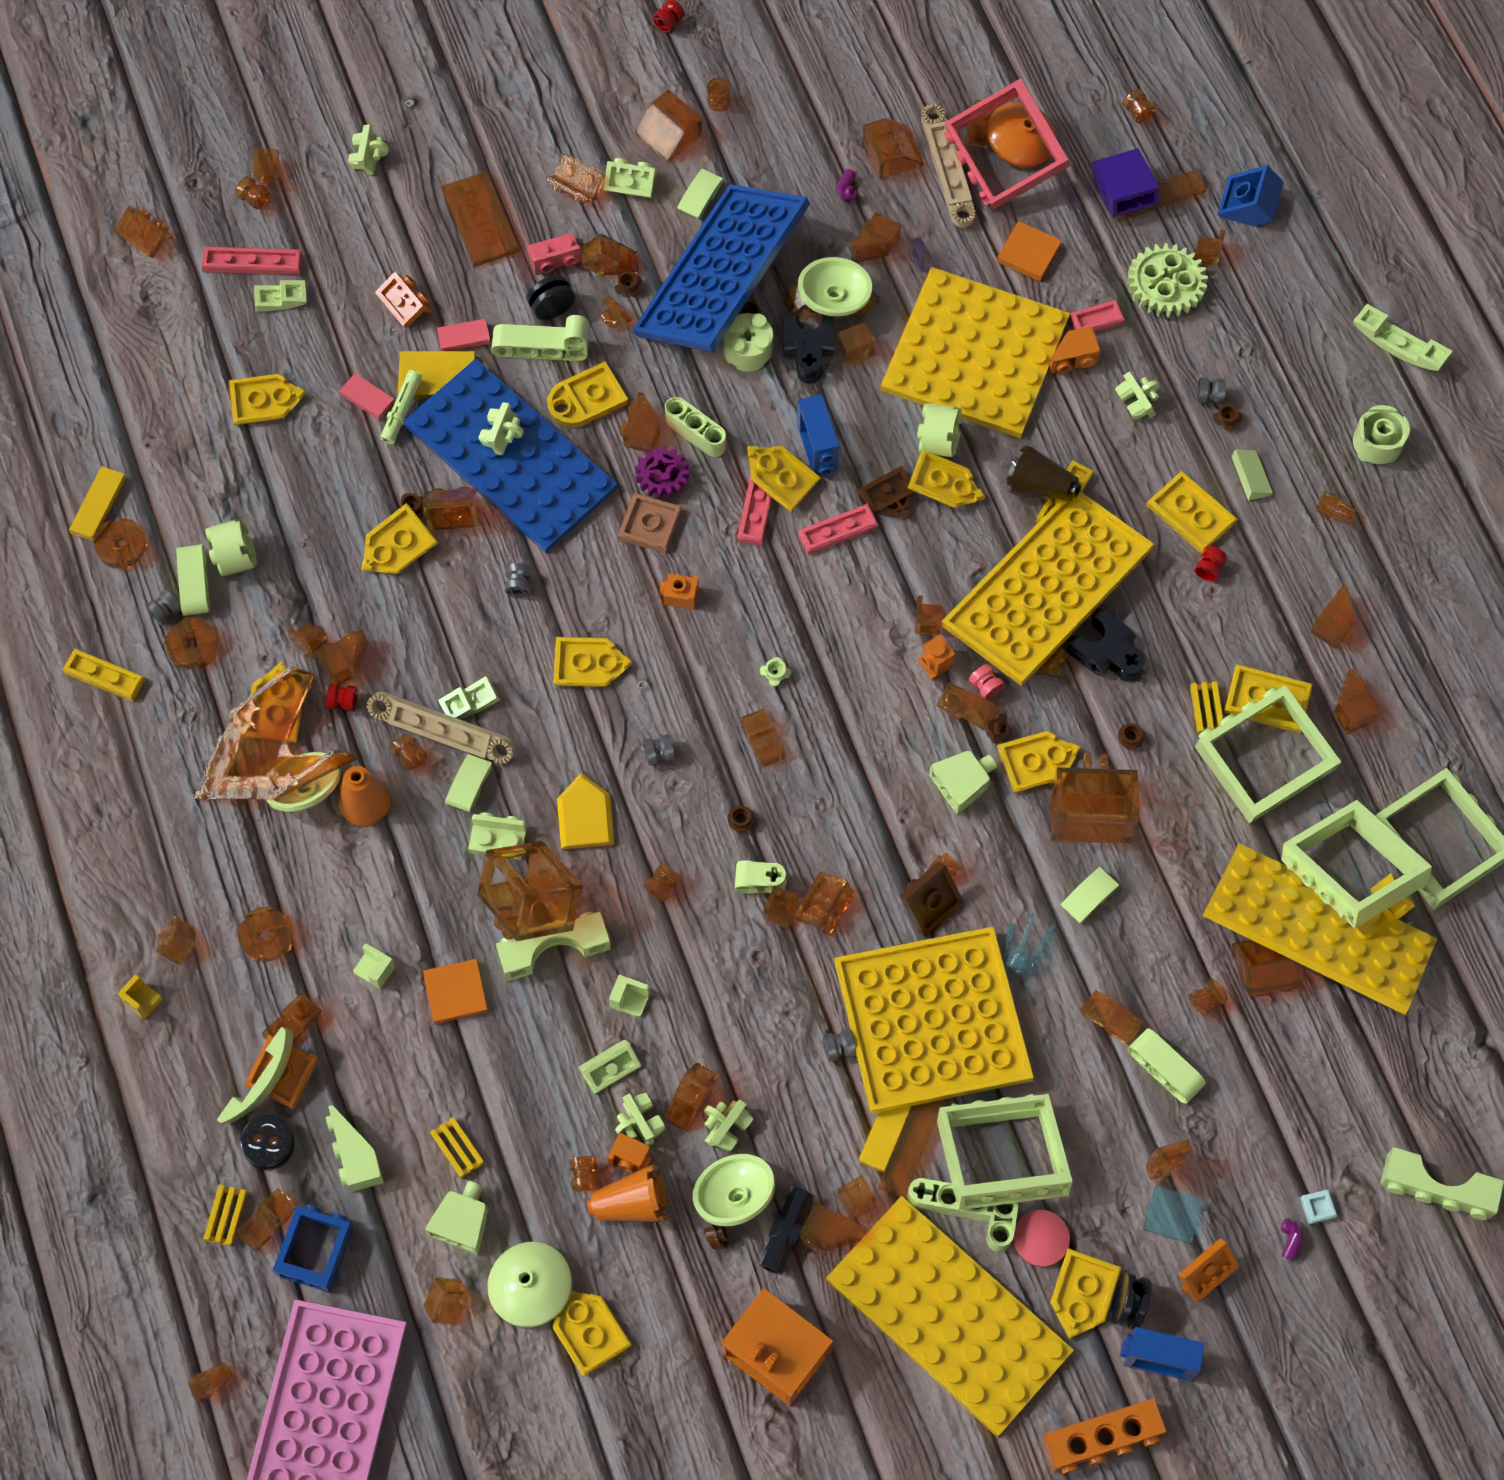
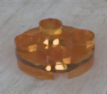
M119 518L120 521H107L98 528L94 535L96 554L105 565L127 570L144 555L147 540L141 527L133 520ZM123 539H126L124 546L119 548L116 547V544L114 543L116 540L122 541Z
M186 617L174 625L164 641L170 660L182 669L190 670V668L205 667L214 660L218 653V638L214 628L209 623L194 617ZM196 640L198 645L196 648L192 646L189 649L186 648L188 641Z
M260 907L250 911L245 916L246 919L238 928V941L242 950L252 960L261 962L273 961L290 951L294 932L289 918L284 913L272 907ZM265 928L269 932H273L267 940L258 938V935H261L263 933L262 930Z

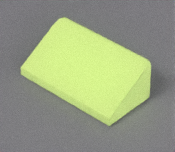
M1234 450L1232 460L1248 501L1273 495L1257 451Z
M623 1040L580 1065L578 1069L592 1092L596 1094L642 1065L627 1040Z

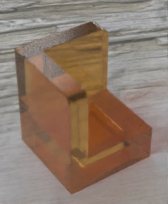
M1220 230L1218 239L1199 236L1194 261L1201 259V264L1217 267L1226 230Z
M866 323L839 332V338L846 350L845 361L848 365L874 355L875 341Z
M918 595L915 633L940 635L943 617L942 606L922 604L923 596Z
M309 621L298 632L292 627L287 630L291 643L309 659L328 642L324 628L321 626L316 628Z
M774 885L764 907L763 919L789 929L799 906V895Z
M173 915L158 934L156 952L180 965L195 947L196 928Z
M862 1175L837 1190V1198L851 1221L876 1206L877 1199Z
M435 1277L424 1302V1308L432 1323L456 1325L461 1319L470 1296L460 1279Z

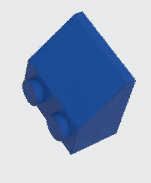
M1268 165L1230 175L1217 215L1220 218L1250 226L1272 222L1284 181Z

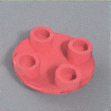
M1034 1210L1022 1216L1017 1222L1013 1244L1018 1254L1025 1261L1044 1268L1057 1263L1064 1257L1069 1248L1070 1234L1065 1222L1058 1215L1047 1210Z

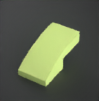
M701 169L677 207L678 210L700 220L710 200H714L724 179L705 169Z
M280 280L279 286L254 285L255 311H276L305 305L307 303L305 281Z
M485 676L466 689L459 687L438 701L446 715L461 720L500 701V698L491 680Z
M467 754L451 785L445 803L470 812L480 796L481 786L492 769V762Z
M1099 867L1060 905L1082 924L1120 885Z

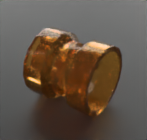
M713 78L707 84V105L714 111H724L730 106L731 102L730 84L724 78Z
M1141 89L1129 93L1122 103L1124 108L1132 113V118L1136 123H1143L1148 120L1156 109L1151 101L1146 100V95Z
M246 176L238 183L235 195L243 201L247 200L253 208L260 209L267 202L270 191L264 185H258L253 178Z
M410 733L399 737L390 747L392 753L396 757H400L401 765L407 771L418 767L427 757V753L422 747L416 745L417 741Z
M659 864L655 869V875L652 878H648L643 885L653 897L660 901H665L670 895V889L676 887L681 878L670 867Z
M1209 979L1203 984V988L1200 990L1195 989L1188 995L1191 1004L1202 1016H1207L1212 1012L1214 1006H1221L1228 1000L1224 989L1214 979Z
M582 1156L569 1161L570 1171L574 1175L571 1180L572 1190L588 1191L600 1186L599 1177L595 1174V1170L598 1167L596 1157Z

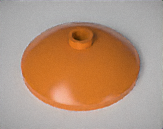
M1021 102L1007 103L994 111L987 125V137L992 149L1001 159L1017 167L1032 168L1043 164L1051 157L1049 150ZM1040 110L1044 119L1049 125L1051 131L1053 132L1055 138L1057 139L1056 131L1051 120L1044 112Z

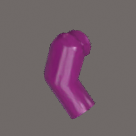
M846 169L836 186L841 199L846 202H852L857 197V190L854 191L853 186H851L856 173L851 169Z
M1286 1218L1280 1229L1283 1233L1288 1234V1240L1281 1256L1295 1261L1303 1242L1301 1226L1298 1221Z

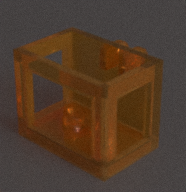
M1084 753L1083 768L1057 767L1050 790L1051 841L1131 844L1139 822L1138 770L1108 769V754L1101 753L1099 758L1100 769L1091 768V753Z
M543 841L486 850L477 896L494 914V925L497 929L503 930V937L507 940L514 938L516 941L573 931L583 885ZM530 855L526 878H521L505 859ZM495 866L508 881L492 884Z

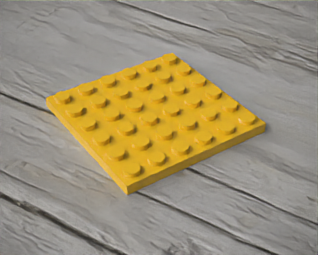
M931 267L883 378L880 391L923 406L925 403L961 408L962 419L1021 439L1049 370L1051 357L1059 345L1070 313Z
M993 926L834 958L870 1114L1033 1081L1032 1069Z

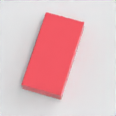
M1116 300L1071 312L1069 316L1074 330L1092 326L1094 333L1123 325L1125 321Z
M486 319L437 328L442 351H456L491 344Z
M356 373L339 390L341 396L377 420H380L395 403L394 398Z

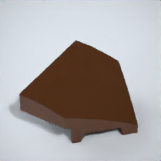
M903 466L894 469L857 490L865 505L868 504L873 513L908 519L915 491L908 489L910 479Z

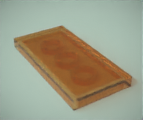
M487 172L441 186L446 203L474 267L520 252L518 243Z

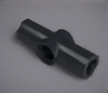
M791 1187L780 1214H777L770 1230V1239L760 1259V1267L773 1274L782 1275L793 1247L797 1246L805 1225L803 1222L812 1205L814 1195L799 1187Z

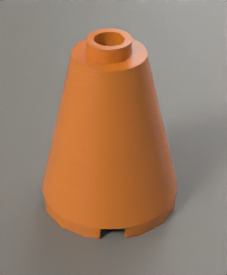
M353 766L343 776L338 795L339 811L350 824L360 827L376 824L378 820L382 817L384 818L389 812L391 806L389 789L384 782L366 768Z
M649 1165L592 1192L591 1199L587 1200L590 1216H595L596 1220L666 1221L668 1214L663 1215L662 1208L668 1207L666 1191L662 1176H655L654 1170H657L658 1167L656 1165Z

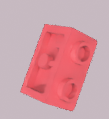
M573 233L527 246V252L536 275L549 273L554 269L565 266H574L582 262L581 248L577 244Z

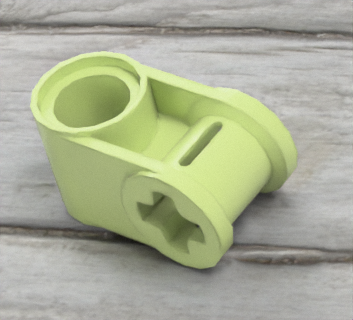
M748 860L736 863L735 891L746 894H779L786 888V872L782 865ZM773 875L778 876L776 882H771Z

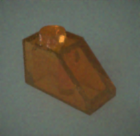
M1343 584L1315 620L1310 633L1334 649H1337L1341 642L1346 644L1355 632L1351 629L1355 622V616L1347 586Z
M815 1203L800 1232V1239L804 1240L803 1244L814 1251H818V1249L828 1251L861 1240L866 1234V1228Z

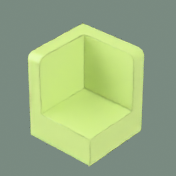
M365 943L362 947L364 955L353 972L358 977L381 989L395 968L393 959Z
M618 975L609 997L610 1008L640 1018L650 996V986Z

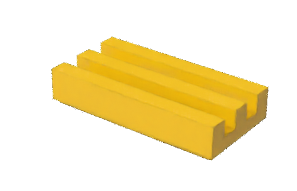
M1217 681L1211 684L1202 682L1201 685L1191 683L1190 691L1197 735L1210 727L1214 730L1221 726L1220 721L1223 720ZM1199 691H1202L1207 728H1203L1198 696ZM1208 691H1211L1212 693V700L1217 727L1213 726Z
M454 1117L450 1118L447 1123L441 1124L438 1129L430 1132L460 1179L484 1164L483 1159ZM450 1128H454L476 1162L472 1164L450 1133ZM441 1134H445L466 1165V1169L462 1170L439 1137Z
M219 1184L204 1234V1241L233 1246L248 1193L246 1190H238L234 1187L229 1188ZM224 1194H228L220 1219V1223L217 1229V1233L214 1237L213 1233L222 1205V1201L224 1198ZM238 1196L227 1239H224L222 1237L233 1198Z

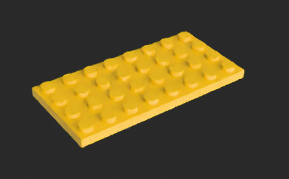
M1080 491L1077 498H1073L1071 501L1060 500L942 620L941 626L1022 686L1153 550L1154 543Z
M1240 843L1202 915L1406 1015L1437 941V938L1426 932L1414 928L1401 920L1389 918L1383 912L1359 927L1353 928L1344 918L1341 919L1339 914L1329 904L1324 903L1320 896L1313 889L1306 886L1301 878L1292 870H1289L1286 865Z
M903 1196L892 1205L826 1277V1281L997 1438L1074 1351Z

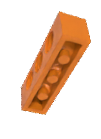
M1152 1398L1046 1433L1041 1439L1053 1473L1061 1470L1062 1475L1078 1470V1464L1089 1461L1090 1466L1106 1460L1105 1455L1116 1452L1117 1456L1131 1453L1134 1451L1132 1446L1141 1443L1144 1444V1447L1158 1444L1161 1442L1160 1437H1163L1166 1433V1429L1155 1399ZM1125 1423H1135L1139 1428V1435H1129L1125 1430ZM1098 1432H1108L1112 1437V1444H1101L1097 1437ZM1073 1440L1081 1441L1085 1447V1452L1083 1454H1075L1070 1448V1442Z

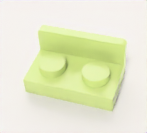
M614 158V162L607 161L603 187L605 192L652 198L655 176H657V170L652 168V164L638 162V166L628 164V160Z
M491 813L473 814V827L468 848L469 853L522 860L527 835L525 821L515 816L499 818Z

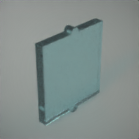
M1155 1185L1150 1204L1146 1206L1148 1212L1143 1230L1191 1245L1196 1225L1200 1223L1198 1216L1203 1199Z

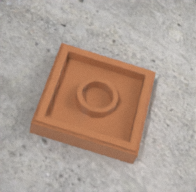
M634 493L619 530L618 540L666 554L682 513V506Z

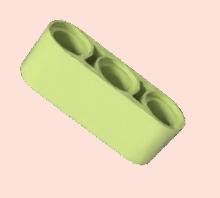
M672 397L665 403V420L670 428L711 457H718L724 454L726 450V433L721 426L680 397ZM675 411L681 412L680 414H672ZM695 425H696V426H700V427L697 428V429L691 428L692 426H695ZM714 439L719 440V442L712 443L710 441Z
M199 544L177 547L176 555L183 616L210 613L204 546Z
M1147 1028L1128 1047L1130 1055L1174 1097L1184 1104H1187L1206 1085L1200 1073L1151 1029Z

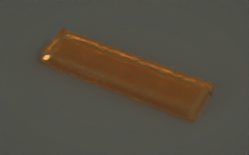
M1197 170L1157 182L1159 186L1158 205L1115 217L1117 222L1204 194L1206 186Z
M944 1100L911 1106L879 1183V1189L905 1198Z

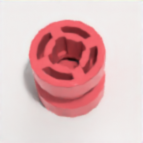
M990 664L981 666L969 677L971 684L979 688L980 695L986 701L998 695L1005 687L1002 679L994 675V669Z

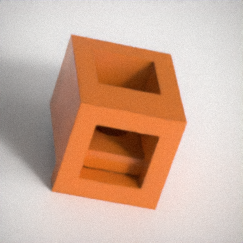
M668 573L667 580L662 579L660 585V595H663L664 605L691 610L695 609L699 590V576L689 577Z
M938 635L923 645L922 655L917 658V662L933 680L953 667L955 653L942 636Z
M619 1133L607 1159L609 1165L614 1167L615 1163L618 1162V1167L633 1173L634 1170L639 1171L651 1165L653 1157L650 1156V1146Z

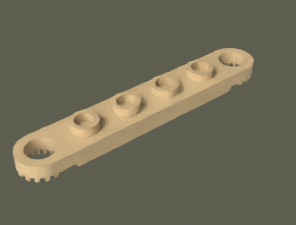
M937 104L926 105L921 112V122L951 221L957 227H969L974 223L976 213L962 165L955 154L957 152L954 143L950 145L944 135V132L947 131L944 123L947 121L945 111L940 105L937 106ZM930 113H935L939 116V118H937L936 120L934 119V121H932V119L930 120V118H928L927 115ZM964 211L967 212L970 216L969 218L967 217V219H960V217H958V215L956 214L958 212Z
M377 692L367 702L368 712L375 719L378 718L388 722V724L478 757L487 758L495 761V763L502 764L507 763L515 755L516 747L514 742L504 735L389 693ZM381 699V701L386 703L387 710L380 711L376 707V700ZM496 745H505L504 747H507L508 754L505 756L500 755L496 750Z

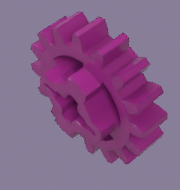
M664 445L660 451L654 446L653 453L645 450V458L638 457V465L635 466L636 483H640L641 491L648 489L649 497L657 493L658 499L662 498V494H666L670 499L671 492L674 491L679 495L680 486L687 487L686 479H690L689 462L685 461L683 453L677 456L676 448H673L670 452L667 451V445Z

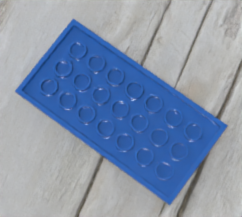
M729 184L632 329L635 335L714 352L809 207L810 202L808 198Z
M476 358L403 421L404 426L545 553L618 488L617 483ZM502 402L509 403L511 411L517 414L518 419H520L519 426L524 430L521 438H513L512 443L507 444L503 455H496L491 447L483 446L479 440L481 430H491L493 427L487 420L490 409H500Z

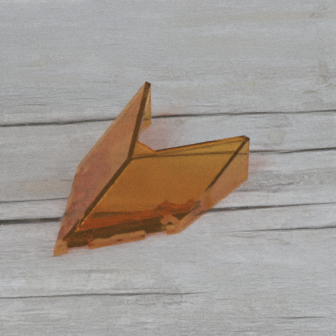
M289 666L229 712L226 720L229 723L223 737L219 736L203 774L206 777L200 790H196L193 797L194 800L279 799L357 760L356 755L337 749H332L325 755H294L287 741L315 678L313 673Z

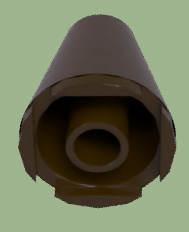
M1026 445L1019 450L1023 453L1020 458L1015 457L1008 472L1007 485L1011 486V489L1008 490L1009 493L1016 496L1071 501L1073 498H1077L1081 491V484L1077 476L1033 447Z

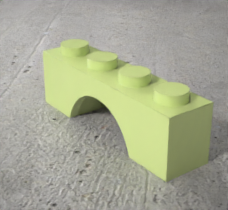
M586 912L581 914L578 919L571 921L560 920L555 922L553 926L545 929L540 927L533 928L525 935L519 937L512 935L501 939L499 943H496L506 981L533 974L534 964L538 956L547 948L555 945L571 946L577 949L585 958L611 950L610 940L601 912Z
M1393 1147L1387 1154L1380 1185L1387 1187V1190L1394 1194L1403 1195L1407 1193L1415 1196V1199L1420 1202L1431 1203L1433 1201L1442 1204V1207L1446 1210L1454 1212L1462 1210L1470 1213V1216L1475 1219L1487 1220V1218L1491 1219L1498 1211L1504 1181L1476 1172L1468 1182L1462 1185L1446 1186L1436 1182L1428 1175L1423 1166L1421 1155Z

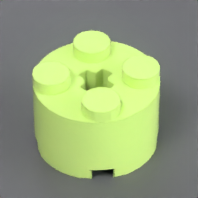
M745 313L737 315L723 337L725 359L729 364L731 363L736 366L738 370L744 372L759 370L772 357L773 331L766 317L762 314Z
M925 403L922 414L923 418H925L924 424H919L917 438L920 439L919 452L924 451L945 457L955 456L960 440L959 424H962V409L954 406Z
M1378 405L1370 408L1362 415L1353 435V445L1361 461L1387 464L1396 461L1401 454L1409 436L1410 426L1406 417H1402L1397 413V409L1387 405Z
M242 518L205 529L209 543H212L213 549L209 550L213 565L217 564L221 576H228L256 567L255 547L253 540L250 541L246 534L249 533V529Z

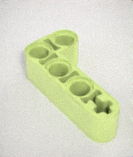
M571 315L567 317L565 327L499 324L493 330L491 351L499 357L583 361L588 356L589 323L583 316Z
M918 1178L910 1184L907 1200L917 1210L989 1222L986 1236L989 1248L996 1252H1003L1010 1247L1015 1233L1018 1203L1007 1204L1012 1211L1007 1215L1001 1214L997 1209V1205L983 1207L978 1210L973 1208L958 1210L957 1202L948 1205L941 1199V1196L946 1193L952 1194L955 1197L952 1183ZM918 1189L924 1190L923 1199L917 1198ZM933 1191H937L935 1202H932ZM1002 1231L1007 1235L1008 1240L998 1242L994 1239L993 1233Z

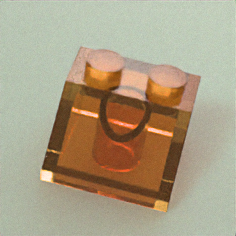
M668 89L651 103L635 130V135L669 163L702 135V117Z
M887 118L863 125L862 142L879 180L924 166V161L907 125Z
M459 487L452 490L437 488L424 492L423 510L428 530L479 527L476 488Z
M1253 940L1232 943V950L1241 984L1249 996L1261 997L1271 992H1289L1294 988L1303 987L1302 964Z

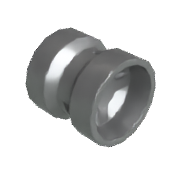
M1200 377L1197 387V402L1206 403L1207 401H1213L1215 404H1223L1226 380L1216 379L1215 381H1210L1208 378Z
M522 563L507 565L505 575L508 581L505 583V593L511 597L528 596L531 585L528 582L531 578V567Z
M167 589L159 594V598L156 601H150L145 605L148 612L160 625L166 623L170 615L181 611V605Z
M669 734L661 735L656 740L651 738L643 740L648 765L657 764L659 760L663 759L666 761L675 759Z
M850 1029L842 1030L837 1035L832 1033L823 1035L824 1048L829 1062L835 1061L844 1055L846 1057L856 1056L854 1039Z

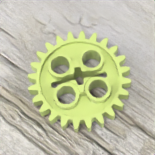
M1167 243L1164 244L1163 249H1160L1155 244L1153 251L1146 247L1144 254L1139 252L1137 259L1132 260L1131 267L1128 270L1127 284L1130 285L1128 291L1129 293H1134L1133 301L1140 299L1139 307L1149 306L1148 313L1156 309L1157 316H1160L1162 311L1166 312L1167 317H1170L1171 311L1180 316L1181 309L1189 313L1191 306L1196 308L1198 301H1202L1207 288L1208 276L1205 275L1206 267H1200L1202 260L1194 261L1195 253L1187 255L1186 247L1178 251L1177 244L1172 249H1169Z

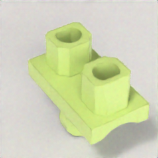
M370 124L363 126L362 133L353 134V146L359 151L349 154L348 163L353 169H363L367 175L374 174L376 161H379L380 157L386 156L389 152V146L383 142L384 138L373 133Z
M1129 371L1123 375L1125 381L1118 385L1115 390L1123 402L1134 395L1138 399L1127 406L1134 420L1148 415L1151 419L1156 413L1147 397L1150 396L1152 401L1157 400L1159 396L1156 392L1159 390L1160 384L1157 380L1149 382L1147 377H1144L1140 380L1143 385L1140 388Z
M502 402L500 409H490L487 420L493 427L491 430H481L479 440L483 446L491 447L496 455H503L507 444L512 443L513 438H521L524 430L519 426L520 419H518L517 414L511 411L509 403Z
M629 1093L622 1097L624 1101L623 1107L630 1119H627L624 1112L620 1113L617 1118L621 1124L616 1127L615 1131L618 1135L619 1133L627 1134L628 1137L635 1139L637 1135L634 1128H636L644 1144L651 1146L654 1144V1138L665 1131V1125L659 1115L647 1121L643 1118L642 1113L653 1108L647 1093L633 1098Z
M742 1100L732 1101L724 1114L722 1112L727 1106L722 1102H719L716 1108L707 1106L704 1112L709 1118L704 1125L711 1129L715 1122L717 1123L704 1142L709 1146L717 1145L725 1151H731L738 1141V1138L728 1131L732 1124L743 1131L753 1120V1117L744 1109L747 1104Z

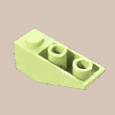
M333 1105L328 1106L330 1115L326 1116L329 1132H335L337 1141L333 1142L332 1146L336 1159L341 1158L343 1168L339 1169L342 1185L347 1184L350 1191L354 1192L384 1183L375 1150Z

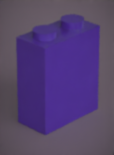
M1139 148L1093 161V180L1113 218L1159 204V186Z

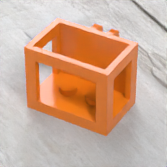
M762 1288L721 1342V1354L790 1407L831 1353L833 1340L765 1288Z

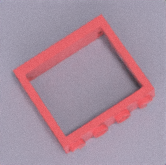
M1021 78L944 122L947 130L944 132L947 141L950 145L954 143L958 151L955 154L961 165L966 163L970 170L967 172L973 185H979L981 200L985 206L989 204L992 210L1069 167L1067 156ZM1018 97L1055 162L994 197L957 131Z

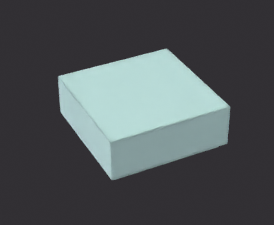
M1329 1189L1300 1197L1309 1225L1337 1217Z

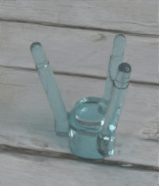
M1030 914L1019 947H1014L1013 950H1011L1013 923H1009L1005 954L1002 959L1005 962L1004 967L1017 974H1025L1026 970L1031 971L1035 959L1056 928L1054 924L1046 931L1029 957V951L1025 949L1035 914Z

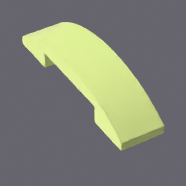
M1366 304L1353 321V324L1379 347L1401 360L1425 369L1439 371L1453 352L1432 339L1427 344L1387 321V314L1369 304Z
M280 1028L266 1048V1051L274 1056L246 1098L232 1097L217 1121L231 1124L252 1112L267 1098L280 1080L288 1063L294 1033L291 1029Z

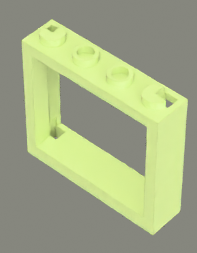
M1286 685L1280 689L1273 687L1263 695L1264 699L1257 703L1254 700L1242 707L1241 710L1243 712L1237 716L1233 714L1228 715L1220 721L1221 726L1213 730L1210 727L1198 735L1200 739L1195 745L1199 754L1249 824L1330 774L1341 763ZM1280 700L1323 761L1254 804L1211 743Z
M1447 768L1375 815L1401 838L1387 820L1441 785L1497 853L1445 889L1440 886L1430 873L1428 884L1418 891L1433 910H1436L1504 863V835L1497 829L1493 818L1482 811L1476 798L1472 794H1468L1462 787L1460 779Z
M1358 800L1285 842L1281 861L1287 865L1289 870H1292L1300 877L1306 886L1313 889L1324 903L1329 904L1339 914L1341 919L1344 918L1353 928L1359 927L1427 885L1432 868L1427 861ZM1349 825L1404 874L1360 902L1355 900L1304 853Z
M1030 1094L1019 1098L1004 1097L987 1102L978 1100L971 1104H951V1106L940 1107L937 1124L958 1210L1069 1196L1073 1181L1049 1094L1035 1096ZM1039 1116L1054 1174L964 1185L951 1127Z

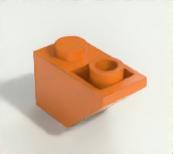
M1092 326L1071 330L1066 333L1051 357L1050 374H1063L1072 369L1089 368L1098 364L1100 348Z

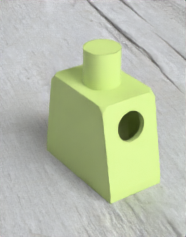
M965 751L932 764L929 776L958 815L989 788L990 778L987 773L996 769L997 766L990 755L977 761L971 751Z
M468 1181L462 1195L449 1191L425 1228L427 1235L478 1255L488 1214L487 1205L478 1201L483 1187Z

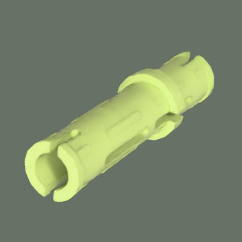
M408 370L391 412H388L386 416L388 420L379 437L382 441L392 445L395 444L401 426L404 425L403 421L406 419L409 407L423 378L421 374Z

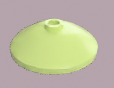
M828 257L816 260L803 269L798 280V292L802 301L812 310L828 316H846L859 311L868 303L872 293V281L866 270L857 263L844 258Z
M311 752L298 755L282 763L270 774L264 785V797L272 808L279 811L297 812L309 809L321 803L334 791L340 780L341 769L337 760L327 753Z
M736 1154L724 1157L711 1164L699 1176L693 1189L694 1206L698 1214L705 1221L714 1225L734 1226L747 1222L760 1214L771 1201L775 1191L774 1174L770 1166L757 1156Z
M540 1242L520 1243L506 1250L494 1263L488 1278V1296L492 1307L502 1319L518 1327H537L550 1322L565 1308L572 1292V1273L567 1261L555 1248ZM525 1275H529L530 1280L525 1284L521 1283V1279Z

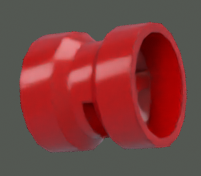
M666 0L662 5V9L657 10L653 14L652 19L660 30L667 33L674 28L675 22H679L684 17L685 12L677 1Z
M1207 546L1203 549L1201 554L1202 560L1198 561L1194 572L1205 581L1215 582L1221 574L1220 568L1225 565L1228 557L1221 549Z
M330 683L326 697L327 709L336 710L340 706L345 711L354 712L358 698L357 686L348 685L341 688L339 684Z

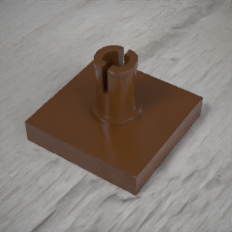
M940 861L919 879H912L913 884L909 882L906 890L900 894L918 932L924 936L964 903L946 865Z

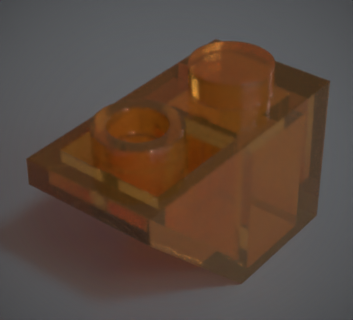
M875 212L870 220L867 219L863 224L862 233L859 238L855 237L850 245L849 250L852 251L851 261L859 263L888 256L900 239L901 224Z
M600 234L582 245V267L598 275H619L627 271L637 274L638 252L604 234Z
M639 392L636 401L632 400L628 410V415L630 416L627 422H623L620 436H623L624 447L642 452L647 450L653 453V447L656 446L660 435V422L644 393Z
M363 629L357 632H349L343 639L335 643L325 644L316 652L319 664L330 683L340 685L357 676L368 645Z
M1354 669L1348 670L1334 710V714L1346 735L1374 723L1379 714L1376 700L1369 696L1363 678L1359 675L1357 676Z
M696 1062L683 1075L664 1119L688 1132L709 1100L720 1075Z

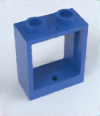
M823 395L798 400L797 427L811 470L817 475H829L838 470L839 444Z
M306 1205L305 1208L296 1206L272 1271L276 1277L330 1293L354 1228L348 1222V1218L341 1214L332 1213V1216L322 1214V1210L315 1206ZM303 1219L339 1229L324 1274L287 1263Z
M1135 1327L1132 1333L1127 1334L1125 1340L1123 1339L1120 1357H1124L1123 1366L1192 1382L1200 1372L1205 1343Z

